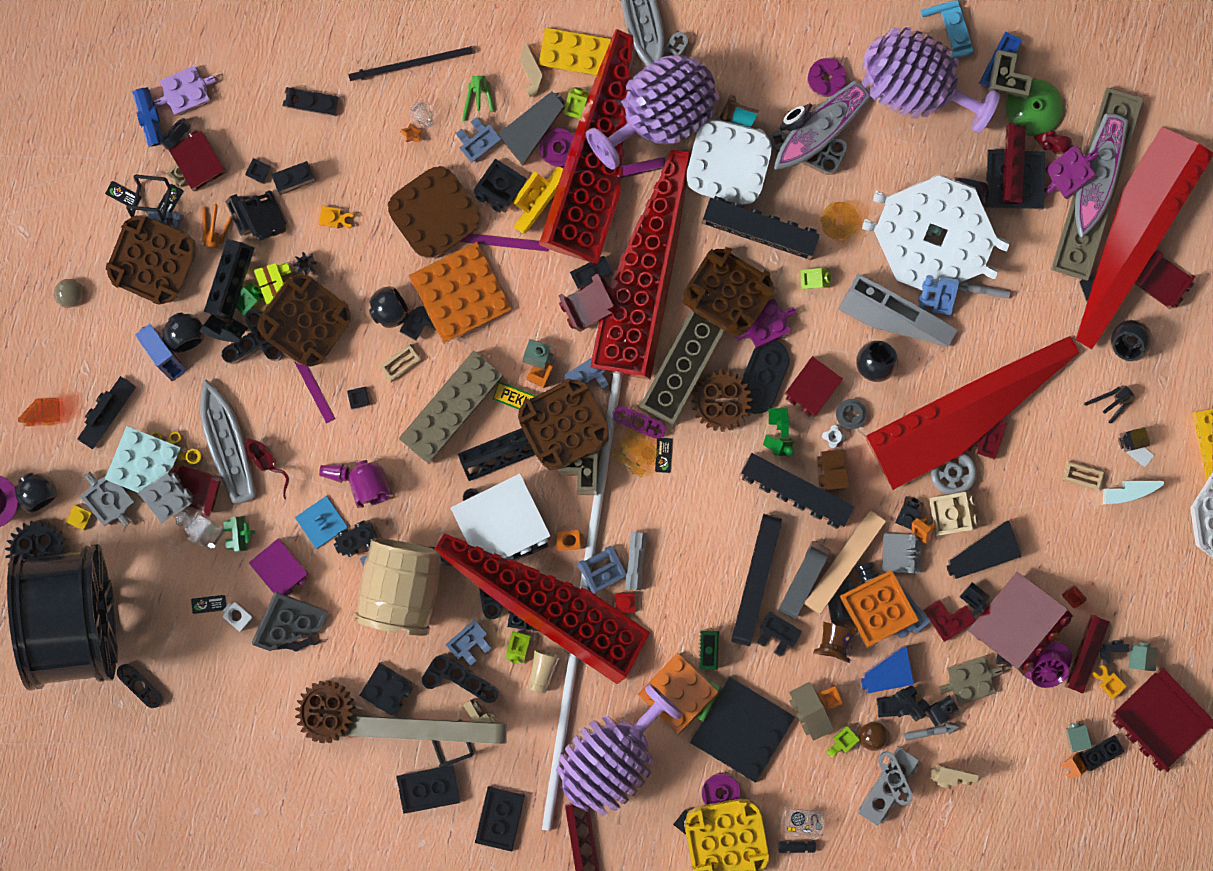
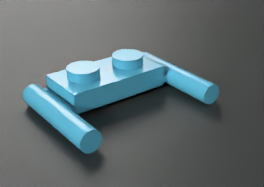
M952 0L920 10L922 17L941 12L953 50L949 61L955 57L961 58L974 54L958 0Z

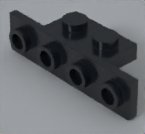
M120 376L110 392H102L96 399L97 405L95 408H91L85 415V418H87L85 423L87 425L77 440L94 449L134 392L136 386Z

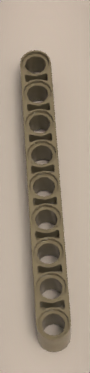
M354 716L351 717L354 724H348L351 730L344 731L346 736L507 743V723Z

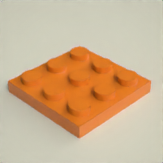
M892 570L840 596L867 648L919 621Z
M678 653L649 682L682 712L683 716L680 719L673 718L666 711L659 715L679 735L719 694ZM645 687L638 693L650 707L655 703L647 694Z

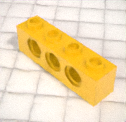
M1213 409L1192 413L1206 482L1213 473Z

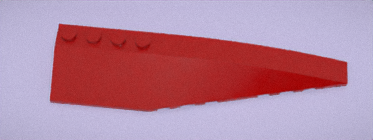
M1160 128L1121 192L1095 280L1092 284L1090 296L1086 303L1085 312L1075 338L1076 341L1091 350L1093 349L1213 157L1212 151L1167 128Z
M670 151L665 167L661 171L662 174L653 188L654 191L651 198L648 199L645 211L640 216L628 242L627 250L620 259L621 263L617 271L615 270L609 289L619 311L599 321L591 368L651 380L677 248L690 152Z
M1071 336L1003 366L866 435V442L892 490L964 454L967 449L994 428L998 422L1003 420L1059 369L1063 368L1079 354Z

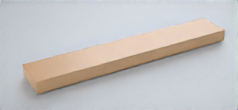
M871 510L868 512L804 604L819 615L822 613L886 521Z

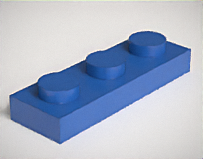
M1005 31L979 84L989 88L996 52L1000 50L1016 54L1022 42L1021 39Z

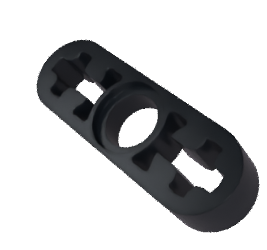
M123 664L118 667L117 677L147 707L157 708L162 704L163 697L161 693L132 665ZM123 668H129V674L132 677H134L135 674L138 676L131 682V684L128 683V681L131 680L128 676H122ZM138 680L143 681L145 684V688L141 692L137 691L134 687ZM150 688L151 691L148 693L151 696L157 695L156 701L158 703L150 704V697L148 695H145V697H143L142 694L146 693Z

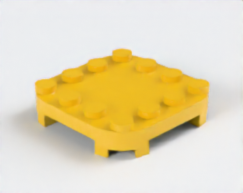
M734 799L698 806L687 813L685 832L693 871H762L766 867L767 862H769V854L762 816L753 800Z

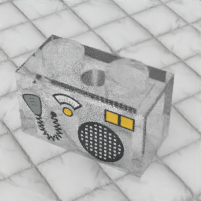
M785 808L783 831L789 837H799V834L807 835L806 838L818 839V836H823L825 813L822 811Z

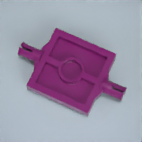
M1074 145L1045 168L1052 180V183L1044 188L1045 193L1050 195L1058 189L1064 198L1069 199L1096 178L1097 174L1093 170L1091 162L1100 156L1098 151L1094 149L1086 156L1077 145Z
M775 298L771 299L764 307L753 327L741 337H735L737 341L748 337L753 341L756 349L791 334L787 318L797 314L796 310L792 307L783 311L779 308Z

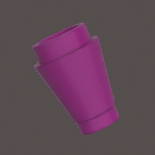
M344 464L321 465L319 475L342 483V481H347L349 467Z

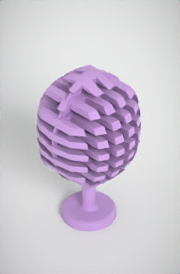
M893 27L885 36L878 37L870 44L863 59L862 69L865 66L866 72L862 85L865 88L869 83L872 85L869 95L874 100L878 97L880 104L885 106L888 103L889 109L893 111L898 109V113L904 116L909 113L911 114L909 117L915 119L920 114L921 117L928 118L931 113L941 107L943 108L952 100L975 112L972 122V130L979 134L986 127L998 105L1000 92L992 90L985 96L982 102H979L958 91L959 76L956 78L955 74L959 60L955 57L951 62L949 61L952 50L946 45L943 48V43L935 40L933 42V37L927 34L923 36L921 35L922 32L917 29L912 32L910 31L911 27H903L900 32V28Z
M682 55L666 56L650 63L636 74L633 80H629L626 90L630 91L627 92L626 98L621 101L626 110L625 118L627 124L608 138L596 128H591L586 132L588 143L601 162L610 169L618 167L620 160L614 147L633 133H636L646 141H653L658 144L677 143L692 135L707 123V119H712L715 109L711 108H713L714 101H717L720 97L717 91H715L714 84L716 82L705 65L694 57L687 58V56Z
M649 683L645 690L655 703L635 725L622 720V724H618L606 715L602 717L606 727L601 725L600 722L593 720L589 725L595 732L584 727L580 731L583 737L576 735L572 740L576 747L568 744L565 748L568 755L561 753L559 761L565 768L563 769V767L558 765L556 772L563 781L562 789L564 794L575 806L588 811V807H591L602 816L608 814L604 809V805L613 811H617L621 806L616 800L626 804L629 798L625 792L630 796H634L637 793V789L633 784L642 787L645 783L640 773L647 778L650 776L651 771L645 765V761L652 766L654 759L647 751L648 743L642 733L663 711H666L675 719H680L683 716L682 712L652 684Z

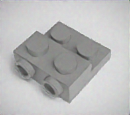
M170 470L138 492L161 523L174 514H178L193 501V495L190 490L184 488L180 483L179 476Z

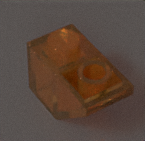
M36 398L18 418V422L24 423V426H35L37 422H43V426L55 425V422H60L59 398Z

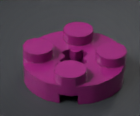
M819 59L809 69L808 85L814 93L823 97H831L843 88L846 80L845 70L836 59ZM824 73L831 74L830 82L827 83L826 80L821 79Z
M563 128L552 129L540 141L541 156L551 166L563 167L565 165L574 138L568 130ZM557 143H561V146H564V150H561L560 153L553 149V146H557Z
M723 773L710 776L702 787V799L706 805L740 798L738 783L733 777ZM722 787L723 790H726V794L723 795L724 798L715 795L718 788Z

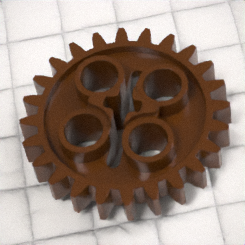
M720 369L719 375L716 371H712V377L709 374H705L706 380L699 379L701 386H694L698 392L692 393L693 396H696V399L691 400L692 403H696L692 410H698L695 417H702L700 423L707 422L706 428H710L713 425V431H717L719 426L721 432H725L726 426L729 431L733 430L732 425L737 428L740 427L738 421L745 423L746 421L743 416H750L747 409H753L751 405H748L749 402L754 401V399L748 398V395L753 393L746 390L749 384H742L745 378L737 379L738 373H734L731 376L730 370H727L726 374H724V371ZM731 385L736 390L733 396H730L727 392L728 387ZM711 386H714L717 390L716 395L713 397L708 392ZM722 397L725 399H739L738 402H724L723 404L706 403L707 399H721ZM732 404L736 407L734 415L728 413V407ZM712 405L717 408V413L714 416L709 413V408Z
M319 681L318 685L312 683V689L306 687L307 694H300L303 700H297L301 706L295 708V710L300 711V714L296 715L295 718L301 720L297 723V726H303L301 732H307L306 738L312 737V741L317 742L319 740V743H325V741L332 743V738L334 741H339V735L342 737L346 736L344 730H351L348 724H354L351 717L356 716V714L352 713L351 710L355 709L356 706L350 704L354 701V698H348L350 692H344V686H339L337 682L332 684V681H326V683ZM317 697L320 698V704L318 706H316L315 704ZM337 699L338 705L334 708L333 702ZM311 709H319V710L340 711L341 714H340V715H332V714L311 713L310 710H311ZM317 716L318 722L314 725L313 719ZM333 718H335L336 720L334 727L331 726V720Z

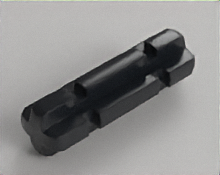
M805 841L779 842L778 851L779 853H787V851L789 853H805V851L815 853L816 843L814 841H808L807 843Z

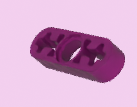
M665 157L617 167L623 168L622 176L617 177L625 178L663 169L666 162Z
M619 406L612 412L615 422L651 438L658 439L665 434L666 429L663 423L627 407ZM624 410V414L627 416H631V413H633L634 415L630 418V424H627L629 420L626 418L619 420L617 412ZM636 417H641L644 420V425L641 428H637L634 425ZM648 420L651 421L649 425L652 427L659 425L658 429L661 432L654 435V431L647 428Z

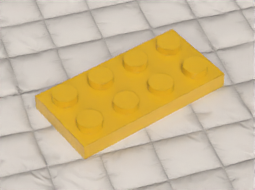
M545 28L538 66L596 76L611 39Z

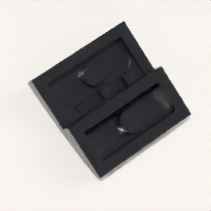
M211 314L199 332L218 340L239 342L248 327L233 318L226 323Z

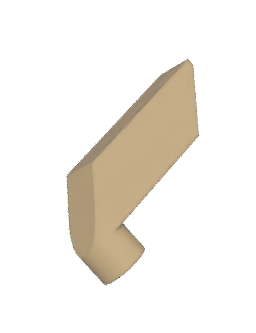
M525 43L520 56V62L531 82L525 89L529 97H532L538 93L543 75L527 43Z

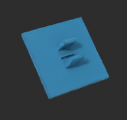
M327 496L295 517L316 549L335 537L338 532L348 528Z

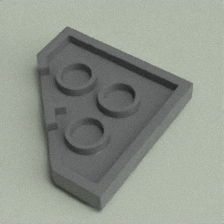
M275 591L251 643L268 651L275 650L280 645L289 644L303 638L302 636L321 630L328 611Z

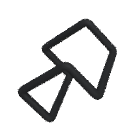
M134 175L133 177L137 184L133 206H126L130 217L135 215L136 210L157 212L160 219L164 221L172 190L168 179L165 177ZM139 179L165 182L168 191L163 213L158 208L137 206L141 190Z
M432 740L434 749L440 762V768L470 758L474 755L470 742H466L470 752L469 754L444 763L439 748L437 746L436 740Z

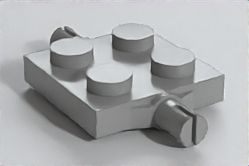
M91 471L84 475L91 485L80 497L102 525L106 526L115 519H119L124 527L130 524L131 521H129L124 513L135 501L122 486L105 480V477L97 480Z

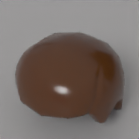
M869 722L863 725L859 731V741L864 748L871 751H879L886 747L889 742V732L883 724Z

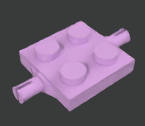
M192 66L160 80L164 96L154 100L157 108L168 103L175 116L210 102L206 86L217 81L214 75L203 79L199 75L197 68Z

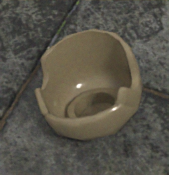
M64 279L54 288L53 296L56 303L61 307L70 308L75 307L81 302L84 291L78 281Z

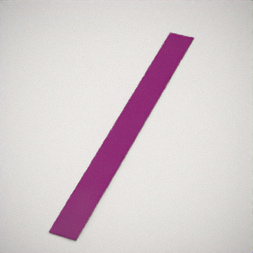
M470 234L460 241L548 252V248L539 245L540 241Z
M294 361L326 424L334 420L335 418L308 367Z

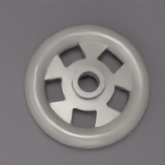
M966 453L957 457L960 459L959 464L951 463V461L946 463L947 466L944 472L938 470L939 467L931 471L932 482L940 492L947 495L967 492L973 486L977 475L976 466L971 457ZM968 466V475H963L962 467ZM950 470H956L957 475L951 476ZM943 477L950 482L947 486L940 481ZM962 479L964 484L957 488L955 482Z

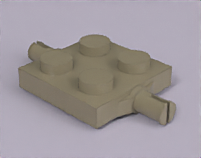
M984 656L947 667L949 684L939 686L941 694L952 691L959 705L995 694L993 677L1003 674L1002 667L990 670Z

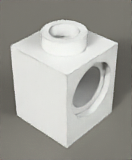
M230 602L223 610L225 614L222 616L239 632L243 631L254 618L238 602L233 604ZM235 610H239L242 614L239 621H235L232 617V613Z

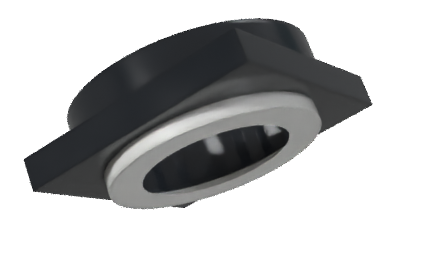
M809 103L788 111L779 128L780 131H792L802 127L811 117L810 110L812 104Z

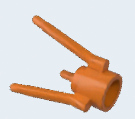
M214 204L211 227L208 233L206 207L202 208L203 246L218 248L219 244H223L225 234L232 221L230 216L220 237L219 233L214 232L217 204Z

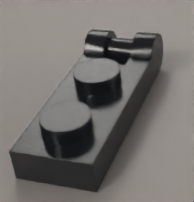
M290 87L285 88L286 99L283 100V107L330 116L336 115L337 96ZM294 96H299L298 103L293 102Z

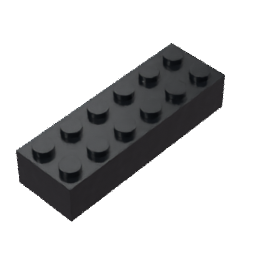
M715 196L714 199H709L702 224L811 260L820 236V234L816 233L817 230L810 227L805 229L799 228V224L792 221L782 222L779 217L769 215V217L761 215L762 212L757 209L751 208V211L743 209L744 206L739 203L733 202L732 205L725 203V199Z
M753 453L749 455L740 472V475L743 476V481L751 485L753 482L759 484V489L762 491L776 493V498L784 502L788 500L793 502V507L801 511L805 509L811 511L810 516L818 520L822 518L828 520L827 524L835 529L845 527L855 507Z

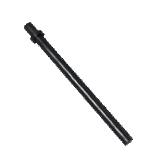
M471 46L368 70L359 69V72L348 75L350 81L358 79L363 81L367 77L473 53Z

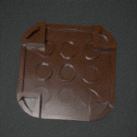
M443 166L428 169L398 190L388 202V212L391 219L413 250L419 256L426 259L440 257L441 254L468 235L473 234L480 222V213L477 206L456 176Z
M136 215L129 218L121 226L122 229L110 260L106 264L111 284L148 299L155 304L169 303L177 298L181 292L195 256L196 242L186 232L152 217Z
M725 247V249H711L689 281L684 292L683 303L693 312L724 331L741 337L753 327L774 292L775 287L770 278L771 274L766 269L764 272H761L731 254L733 249Z
M294 275L282 284L262 312L257 328L267 342L302 366L312 367L321 364L326 359V356L345 329L349 327L351 313L345 301H342L313 280V277Z
M565 379L563 383L531 399L527 398L522 402L523 404L519 409V423L538 460L548 470L565 468L598 451L609 440L607 423L589 388L579 380Z

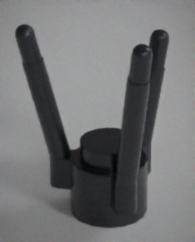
M1118 386L1108 393L1085 402L1084 405L1093 404L1116 394L1114 396L1116 401L1103 410V413L1106 414L1116 405H1122L1109 420L1111 424L1131 404L1130 401L1135 396L1129 387L1124 386L1120 388Z

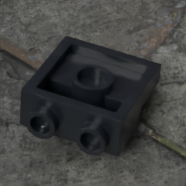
M494 159L475 186L473 193L480 202L487 201L490 203L492 209L500 213L503 211L506 213L513 203L512 201L526 183L527 178L499 160Z
M379 662L359 696L392 716L394 713L398 714L403 704L400 702L403 697H408L413 689L411 687L412 682Z

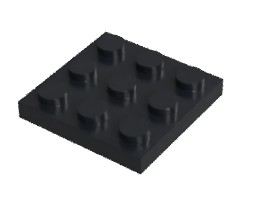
M987 150L986 184L989 190V198L985 208L1043 210L1045 152L1025 151L1022 203L1002 202L1005 150Z

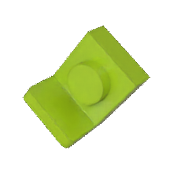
M581 87L571 88L563 114L580 119L589 93Z
M829 269L800 270L801 289L830 288L831 274Z
M512 631L505 659L513 664H524L531 636Z

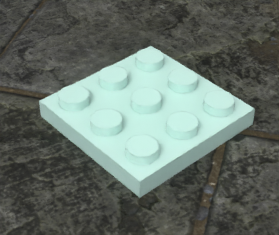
M126 426L105 480L138 493L173 468L181 447Z

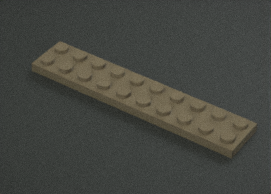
M1111 88L1105 89L1085 155L1087 156L1105 114H1117L1127 119L1128 128L1117 182L1106 211L1094 228L1083 238L1079 237L1076 225V193L1073 195L1052 263V271L1085 281L1089 280L1143 98Z

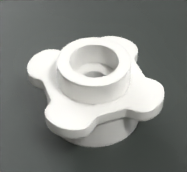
M833 425L828 432L822 434V438L827 440L829 447L835 448L840 441L845 440V435L841 434L838 426Z

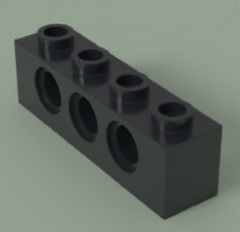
M230 239L226 240L203 312L232 320L255 247Z

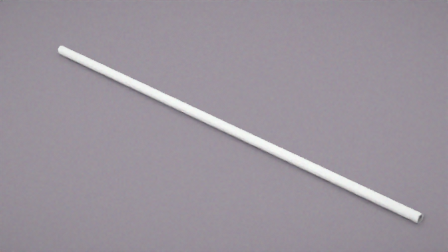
M613 373L606 416L609 440L601 448L597 495H594L584 560L595 555L615 427L612 412L618 407L623 376ZM582 573L580 589L585 588L589 590V585ZM569 653L542 829L548 831L552 830L560 779L556 769L558 765L562 766L559 757L561 753H564L578 658Z

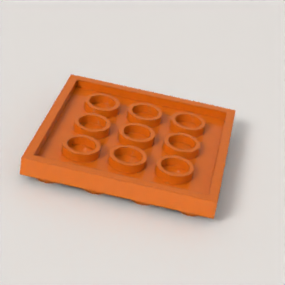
M477 242L408 276L443 344L512 310Z

